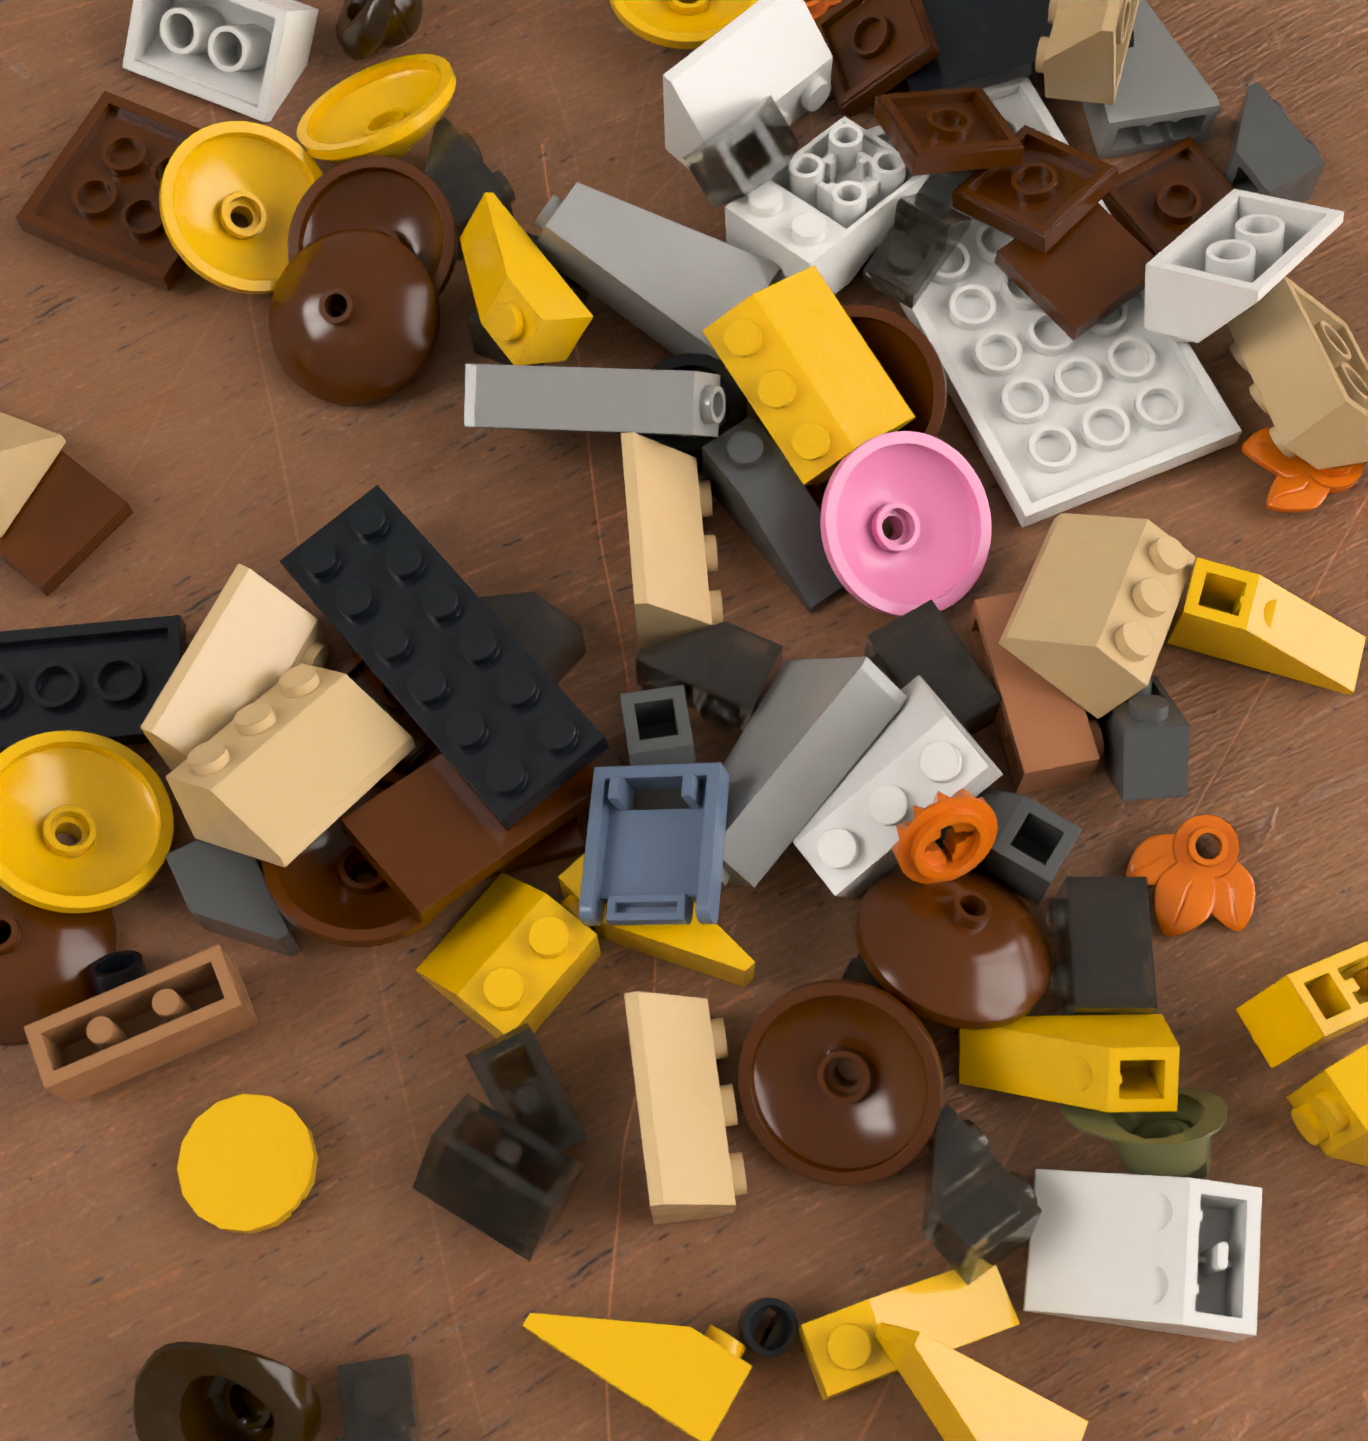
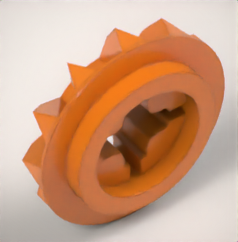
M964 788L957 791L951 798L937 791L932 804L925 808L913 805L914 819L896 826L899 840L891 849L901 870L911 880L922 884L952 881L975 868L989 853L997 836V818L983 797L975 798ZM950 825L952 828L946 831L945 839L942 840L943 848L940 849L935 841L940 838L941 829Z

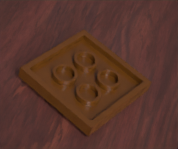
M104 91L20 210L16 220L23 232L169 292L187 264L178 255L165 232L159 207L160 184L171 156L184 140L199 131L200 128Z

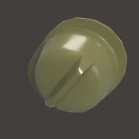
M1178 1088L1176 1112H1102L1062 1103L1060 1105L1065 1119L1080 1131L1111 1140L1115 1152L1120 1156L1131 1173L1197 1179L1207 1177L1211 1168V1137L1226 1124L1229 1115V1107L1221 1097L1208 1091L1190 1088Z

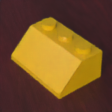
M814 265L750 295L702 330L803 485L818 486L831 477L842 459L862 443L879 435L895 432L916 418Z

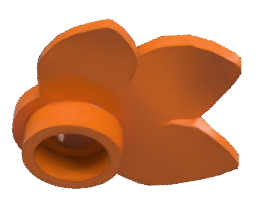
M1272 427L1263 428L1254 433L1243 443L1241 451L1247 457L1276 475L1267 495L1266 507L1278 512L1298 513L1315 510L1322 504L1328 494L1345 491L1354 486L1364 470V462L1318 470L1297 455L1293 458H1288L1273 442L1269 434V429Z
M1209 814L1197 815L1184 821L1178 827L1175 834L1150 836L1135 848L1130 857L1125 875L1135 882L1155 886L1154 913L1161 932L1166 937H1174L1193 930L1207 920L1210 914L1225 927L1235 932H1240L1249 922L1254 910L1256 895L1254 880L1237 860L1240 852L1237 833L1227 821L1218 816ZM1203 834L1210 835L1217 841L1218 851L1212 859H1204L1196 851V841Z

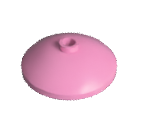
M895 431L867 440L846 455L838 464L829 479L822 500L820 527L828 562L844 588L855 599L876 612L893 617L912 618L927 616L945 610L959 601L972 588L984 568L990 549L992 533L991 512L984 487L968 461L957 450L936 437L914 431ZM885 519L890 522L893 529L890 539L884 535L882 530V524Z

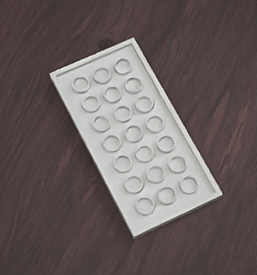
M1028 76L982 88L1014 133H1017L1024 125H1027L1068 144ZM880 125L867 129V131L892 145ZM975 170L930 174L872 252L908 320L928 338L939 355L946 377L947 391L1022 528L1237 442L1242 430L1188 342L1174 341L1168 335L1144 329L1145 289L1078 338L1072 340L994 263L997 250L1014 238L953 208L952 192ZM1101 199L1098 203L1108 213H1110L1106 205L1104 204L1103 200Z

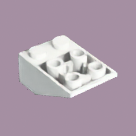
M844 116L725 206L726 243L765 258L777 265L780 269L769 286L814 265L835 295L851 282L930 174L912 176L899 152L892 145Z
M1035 1169L1023 1311L1228 1342H1238L1256 1336L1262 1188L1190 1177Z

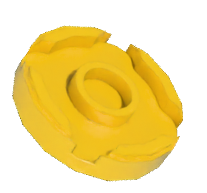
M241 1094L218 1101L195 1119L181 1143L177 1172L182 1195L197 1216L225 1232L255 1234L281 1225L293 1215L292 1212L299 1207L302 1200L307 1198L314 1186L318 1155L312 1132L294 1109L271 1096Z

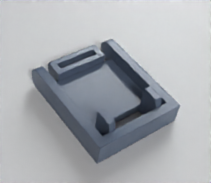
M721 762L594 767L579 902V916L584 925L599 926L602 923L605 903H607L606 922L610 925H689L692 921L694 902H696V917L700 924L717 923L730 774ZM682 789L681 797L690 808L633 810L635 790Z

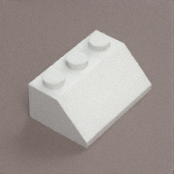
M133 0L122 68L262 122H270L308 64L319 9L295 0Z
M804 0L757 1L663 74L665 149L710 188L714 187L727 175L734 176L739 173L752 155L767 143L773 144L779 141L793 122L807 111L813 112L820 108L828 98L831 91L833 56Z
M1233 189L1146 264L1144 329L1168 335L1174 341L1199 343L1264 297L1343 223L1344 211Z
M920 675L916 676L901 689L907 696L902 707L793 840L794 845L835 896L856 899L877 878L898 863L891 849L899 840L896 826L914 819L913 805L925 808L933 803L937 791L951 798L962 788L966 789L976 798L1003 775Z

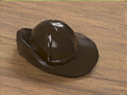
M345 0L336 25L337 39L345 54L357 61L367 58L378 47L390 48L406 42L415 34L421 23L423 13L422 0Z
M175 1342L165 1344L154 1351L136 1377L133 1398V1420L139 1441H313L321 1430L320 1398L309 1380L284 1363L232 1346L200 1342Z

